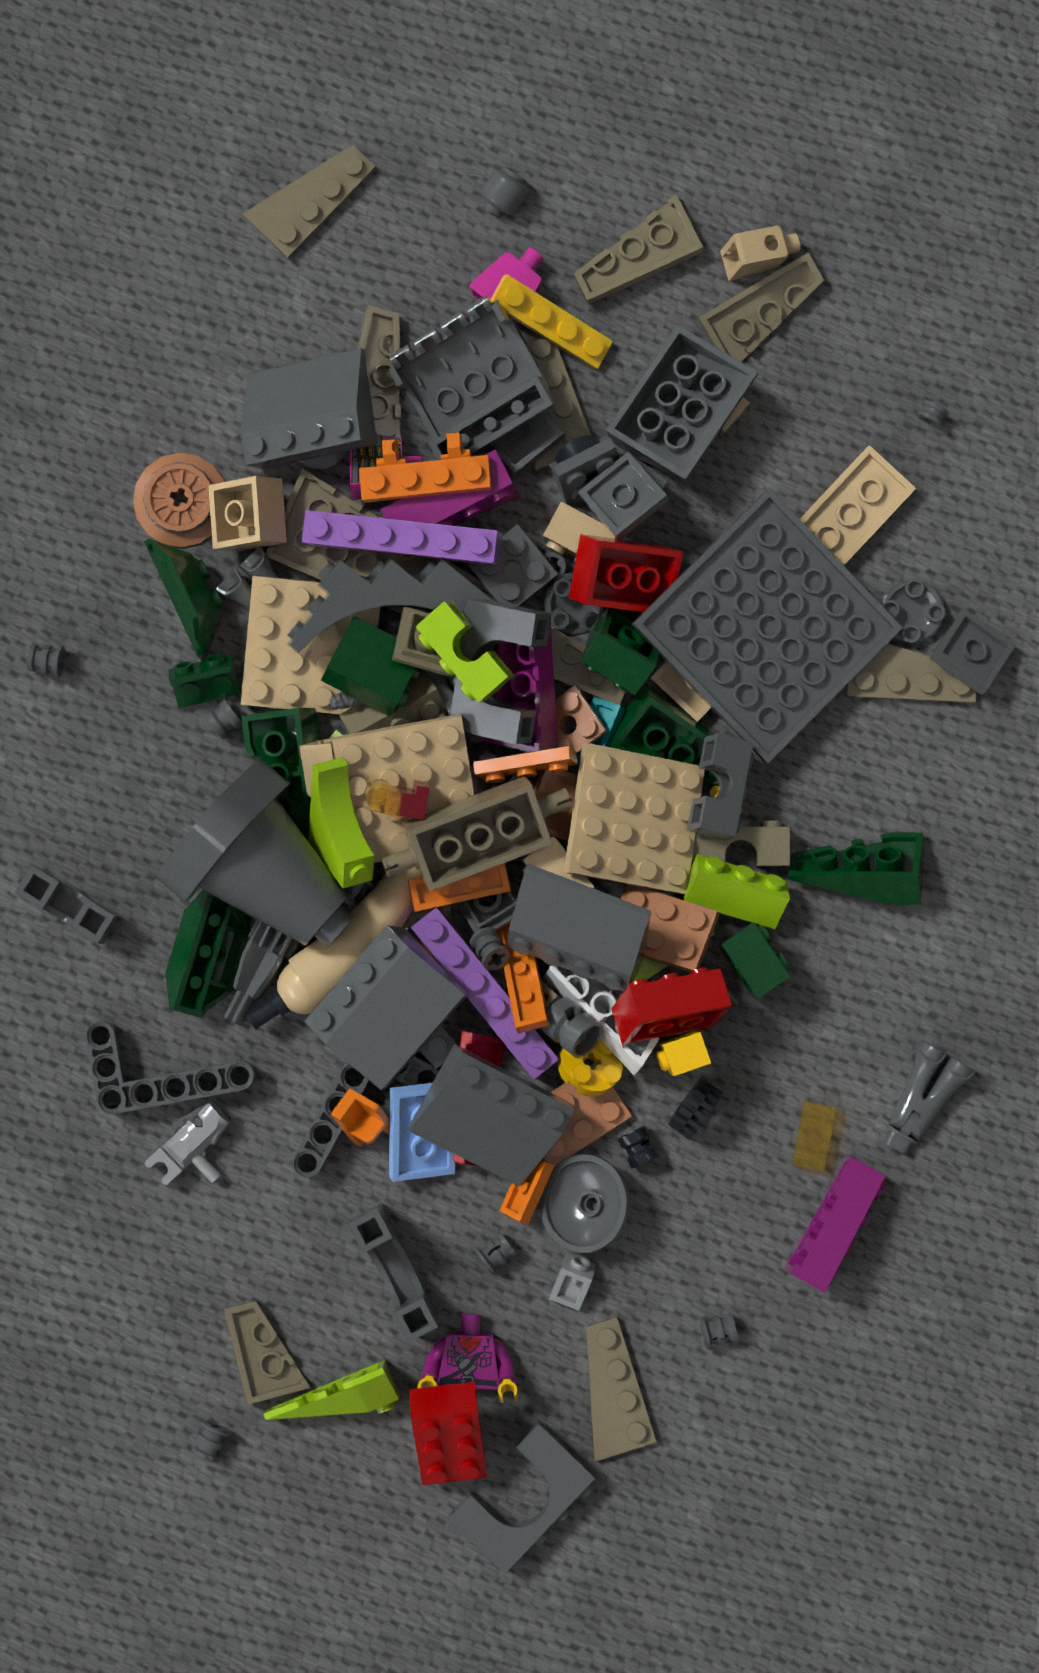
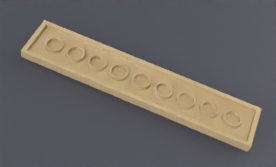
M869 445L809 508L800 520L845 565L916 488ZM667 661L650 678L655 685L697 722L711 708Z

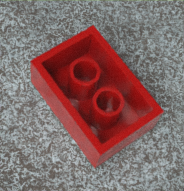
M580 534L569 598L585 605L644 612L678 578L683 552L665 545L629 540L618 541L614 538Z
M707 967L695 969L689 975L678 976V973H671L652 982H648L647 979L635 980L629 983L628 988L620 995V998L611 1009L621 1043L625 1045L712 1028L732 1004L721 969L709 971Z
M475 1382L409 1389L411 1422L422 1485L487 1478L485 1447Z

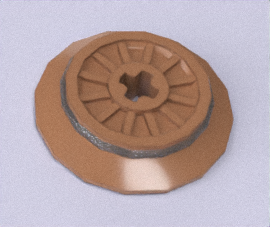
M179 452L162 456L147 466L136 482L133 498L136 518L145 532L158 542L180 548L201 544L212 536L208 485L222 483L225 480L213 464L198 455ZM181 491H184V496L188 501L187 503H180L179 507H176V502L172 499V496L179 495Z

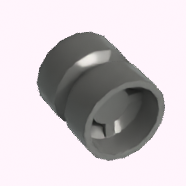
M569 998L557 1000L547 1010L550 1025L542 1027V1032L553 1041L559 1042L561 1047L573 1057L581 1058L596 1046L602 1034V1025L588 1013H583L582 1009Z

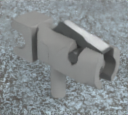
M209 1102L172 1123L173 1137L145 1161V1166L150 1168L158 1162L165 1163L168 1168L167 1174L162 1178V1184L168 1186L191 1163L213 1183L221 1174L204 1157L206 1155L204 1150L210 1144L215 1145L220 1135L231 1121L215 1103Z

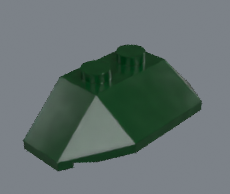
M152 539L145 540V546L197 657L200 660L207 658L222 618L219 608L224 606L216 588L210 590L205 580L211 576L203 559L197 561L191 553Z
M204 890L197 895L183 912L165 972L169 1008L200 1018L207 1013V1010L217 1005L232 992L240 959L250 933L249 924L244 912Z

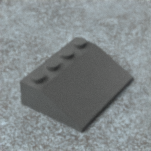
M677 325L606 429V432L615 445L633 456L687 481L758 376V372Z
M359 348L248 374L241 429L245 465L266 469L376 445L377 438L364 349Z
M527 864L509 927L507 946L520 954H529L542 959L548 965L560 966L573 971L581 978H591L604 983L606 987L612 990L625 991L629 983L635 980L643 963L651 910Z
M387 925L304 1022L329 1048L379 1089L385 1090L468 994L405 928Z
M454 1044L407 1130L520 1186L560 1138L575 1109L561 1097Z

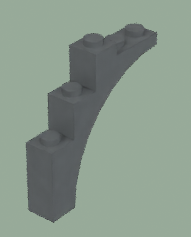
M392 559L387 560L385 564L379 561L368 575L372 578L370 583L343 561L337 560L335 564L329 561L319 573L318 577L322 580L317 585L327 595L324 598L319 595L307 609L311 613L304 623L299 620L287 634L291 638L287 645L295 652L300 653L319 633L340 619L366 609L386 605H411L435 610L442 602L453 601L463 613L467 606V600H493L443 559H438L436 563L430 560L419 574L423 578L420 582Z

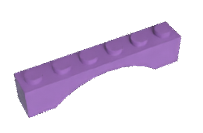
M305 510L302 543L314 547L396 553L471 564L499 566L503 534L497 530Z
M439 907L430 910L411 926V929L450 977L468 994L466 997L533 1080L559 1060L558 1055L537 1029L518 1034L515 1029L509 996L490 972L484 968L482 962Z

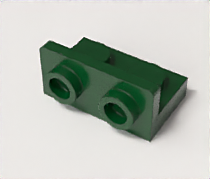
M221 653L213 654L204 661L196 663L184 661L169 669V682L173 686L179 708L241 694V687L232 654L225 656Z

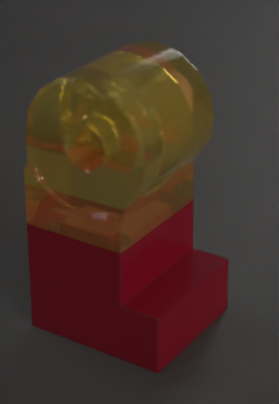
M376 779L366 786L365 798L369 807L375 812L424 820L430 787L425 781L414 780L413 789L391 786L385 780Z

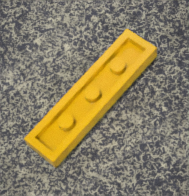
M508 274L503 275L490 299L492 303L499 300L511 318L593 369L599 368L613 342Z

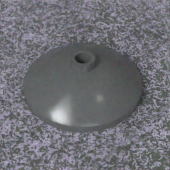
M574 1155L558 1163L553 1168L540 1197L541 1217L549 1235L563 1248L578 1253L596 1252L613 1243L622 1232L629 1214V1193L623 1176L613 1164L595 1155ZM594 1199H596L598 1202L597 1208L595 1210L592 1208L591 1205Z

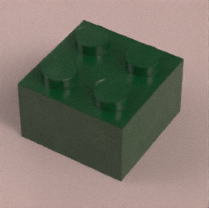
M607 608L590 631L580 661L585 663L586 667L592 672L601 673L612 680L619 689L628 690L636 695L655 669L660 653L631 625L635 619L619 609Z
M754 922L718 944V947L753 999H759L790 978L787 970L791 966L781 952L774 953L769 945L773 940L763 925L756 926Z

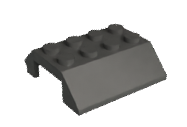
M487 295L467 307L471 315L469 318H467L463 311H460L441 323L440 327L444 332L442 335L436 328H433L413 341L417 349L416 351H413L407 344L389 356L393 364L390 366L389 372L397 387L404 388L433 439L429 442V445L438 460H441V455L448 454L447 433L460 432L463 450L470 449L471 455L554 405L547 379L515 321L499 300L492 303Z

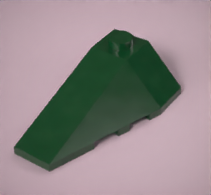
M646 683L627 707L610 744L615 749L699 766L704 739L714 734L700 722L695 721L674 701ZM704 770L703 782L719 786L716 776Z
M292 708L241 716L244 744L249 758H252L254 762L262 758L290 783L278 801L305 838H308L311 797L308 796L300 746L320 740L315 708Z
M890 832L880 835L882 842L863 846L862 839L851 841L852 846L841 851H836L834 847L828 845L795 852L791 855L788 878L792 881L884 904L921 905L924 835L917 832Z

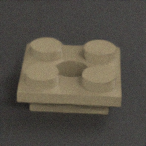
M404 606L392 661L449 676L439 663L442 658L434 649L432 651L428 650L418 638L421 633L415 626L430 613Z

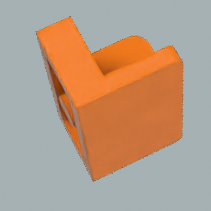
M350 1088L330 1114L349 1140L359 1147L363 1143L372 1144L382 1130L388 1134L390 1133V1120L382 1108Z

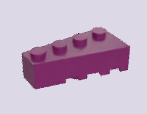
M495 449L485 454L490 457L492 490L399 499L380 510L385 519L456 526L521 495L504 461Z
M550 620L547 646L530 647L502 641L499 643L497 654L515 676L493 695L504 703L537 710L532 742L513 744L484 737V741L527 752L558 748Z
M849 1155L847 1156L785 1267L790 1274L823 1293L826 1292L838 1273V1267L842 1259L849 1254L854 1244L853 1238L857 1230L862 1229L870 1216L868 1209L873 1199L877 1201L886 1187V1183L883 1182L885 1175Z

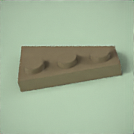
M255 1300L223 1308L247 1405L311 1388Z

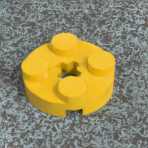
M600 1039L596 1046L581 1058L573 1057L563 1048L558 1055L557 1065L560 1076L566 1084L570 1082L576 1087L575 1091L581 1095L591 1097L604 1095L621 1078L623 1063ZM587 1058L591 1059L596 1063V1067L594 1070H591L590 1066L584 1065L583 1061H586Z

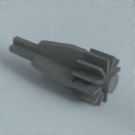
M257 919L248 935L251 939H249L242 953L233 987L237 992L224 1015L226 1019L238 1025L242 1022L245 1012L248 1011L253 999L257 1000L258 997L264 994L283 969L287 959L293 956L299 944L298 941Z

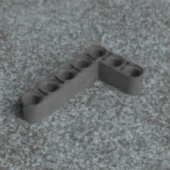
M96 1021L87 1028L85 1033L98 1107L107 1114L123 1113L241 1091L251 1087L256 1080V1070L251 1063L235 1061L127 1082L119 1034L115 1025L108 1021ZM100 1026L106 1027L110 1033V1038L104 1045L99 1044L94 1037L96 1029ZM105 1058L112 1059L115 1063L116 1069L111 1076L104 1075L100 1070V1064ZM238 1066L245 1067L249 1072V1079L244 1085L236 1083L233 1079V1071ZM206 1072L213 1073L217 1078V1085L213 1090H206L201 1084L202 1075ZM174 1078L181 1079L185 1084V1091L181 1096H175L170 1092L169 1084ZM142 1084L149 1085L153 1090V1097L149 1102L141 1101L137 1095L138 1088ZM110 1090L117 1091L121 1096V1103L117 1108L110 1107L106 1102V1095Z
M414 1056L408 1063L407 1069L399 1073L395 1079L407 1086L418 1085V1076L423 1070H430L437 1076L439 1069ZM345 1062L293 1158V1169L301 1177L311 1178L320 1172L343 1131L330 1115L332 1113V1099L336 1096L343 1097L349 1088L362 1095L370 1081L364 1076L363 1082L359 1086L350 1085L346 1079V1074L350 1068L354 1067L348 1062ZM319 1125H326L331 1128L333 1136L329 1142L322 1143L317 1140L315 1131ZM303 1154H312L316 1158L317 1166L313 1171H305L301 1168L300 1158Z

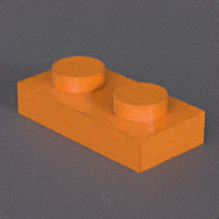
M542 1159L520 1186L511 1183L499 1211L528 1225L555 1165Z

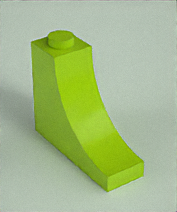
M341 757L313 765L308 842L341 887L347 888L373 880L374 854L369 848L357 822L350 795L348 763Z

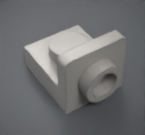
M566 1253L549 1300L579 1311L592 1282L596 1264L590 1262L582 1255Z

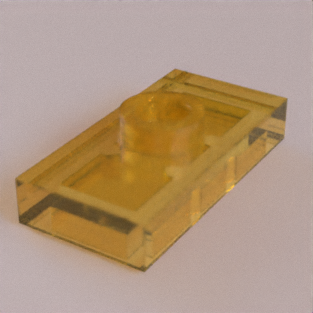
M803 1101L791 1165L824 1171L836 1107Z

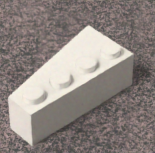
M550 966L542 979L560 998H569L582 1009L583 1013H588L602 1025L600 1040L635 1075L643 1066L660 1038L622 1045L611 1008L624 991L612 990L606 987L604 983L591 978H581L573 971L560 966Z

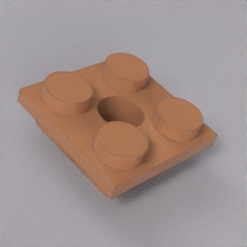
M577 685L572 686L555 700L558 748L569 746L576 751L577 756L581 752L582 744H592L607 732ZM570 718H575L577 723L576 729L573 733L567 734L565 732V724Z

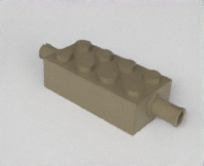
M524 776L426 813L424 820L413 818L405 821L402 824L410 844L407 845L408 849L381 858L387 877L390 878L392 875L416 867V869L420 870L422 879L430 892L550 846L552 841L545 824V817L572 808V803L568 800L570 799L568 792L563 788L558 792L538 799L535 796L532 784Z

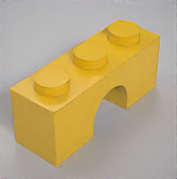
M692 1031L660 1042L661 1050L655 1051L661 1070L664 1072L668 1071L672 1076L711 1064L701 1032Z

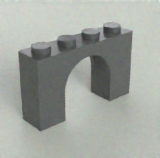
M485 599L467 600V606L463 614L473 626L463 634L460 641L461 651L466 658L475 661L502 641L530 647L547 646L552 613ZM454 674V694L448 710V716L460 714L465 733L513 744L532 742L537 710L504 703L494 695L484 702L478 703L476 699L471 701L460 688L463 683Z
M382 1203L353 1217L348 1225L362 1253L367 1252L378 1269L395 1307L393 1313L408 1343L438 1328L440 1317Z
M539 1420L517 1441L516 1448L540 1470L547 1480L549 1497L543 1510L537 1516L527 1521H507L497 1516L482 1500L470 1491L448 1516V1520L504 1574L510 1568L516 1571L527 1559L528 1556L525 1554L533 1544L539 1547L550 1534L547 1529L555 1521L559 1524L564 1521L573 1510L570 1505L578 1496L584 1499L595 1487L593 1483L595 1474Z

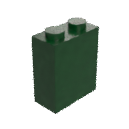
M353 616L320 681L391 716L396 706L401 709L410 694V691L405 688L409 680L415 683L422 669L392 661L397 638Z

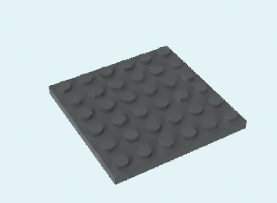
M770 488L631 624L742 740L753 743L752 750L765 764H768L903 628Z

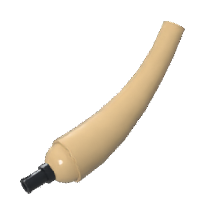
M413 867L392 875L390 878L385 873L375 888L349 913L353 917L352 921L328 948L317 939L288 959L289 964L279 975L277 989L269 994L270 998L250 1011L245 1012L255 1030L279 1014L283 1016L290 1011L298 1014L312 1013L387 925L402 927L414 909L408 880L422 877L420 870Z

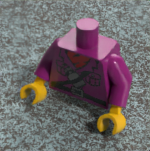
M462 1313L461 1332L448 1331L447 1337L437 1340L425 1358L422 1379L417 1387L418 1389L475 1382L476 1389L498 1390L499 1399L502 1403H504L503 1394L507 1391L514 1393L515 1401L519 1397L511 1356L503 1342L494 1339L493 1333H480L481 1314Z

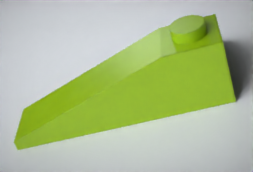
M385 1359L266 1409L263 1415L265 1420L365 1413L375 1409L380 1414L396 1407L395 1401L399 1400L400 1393Z

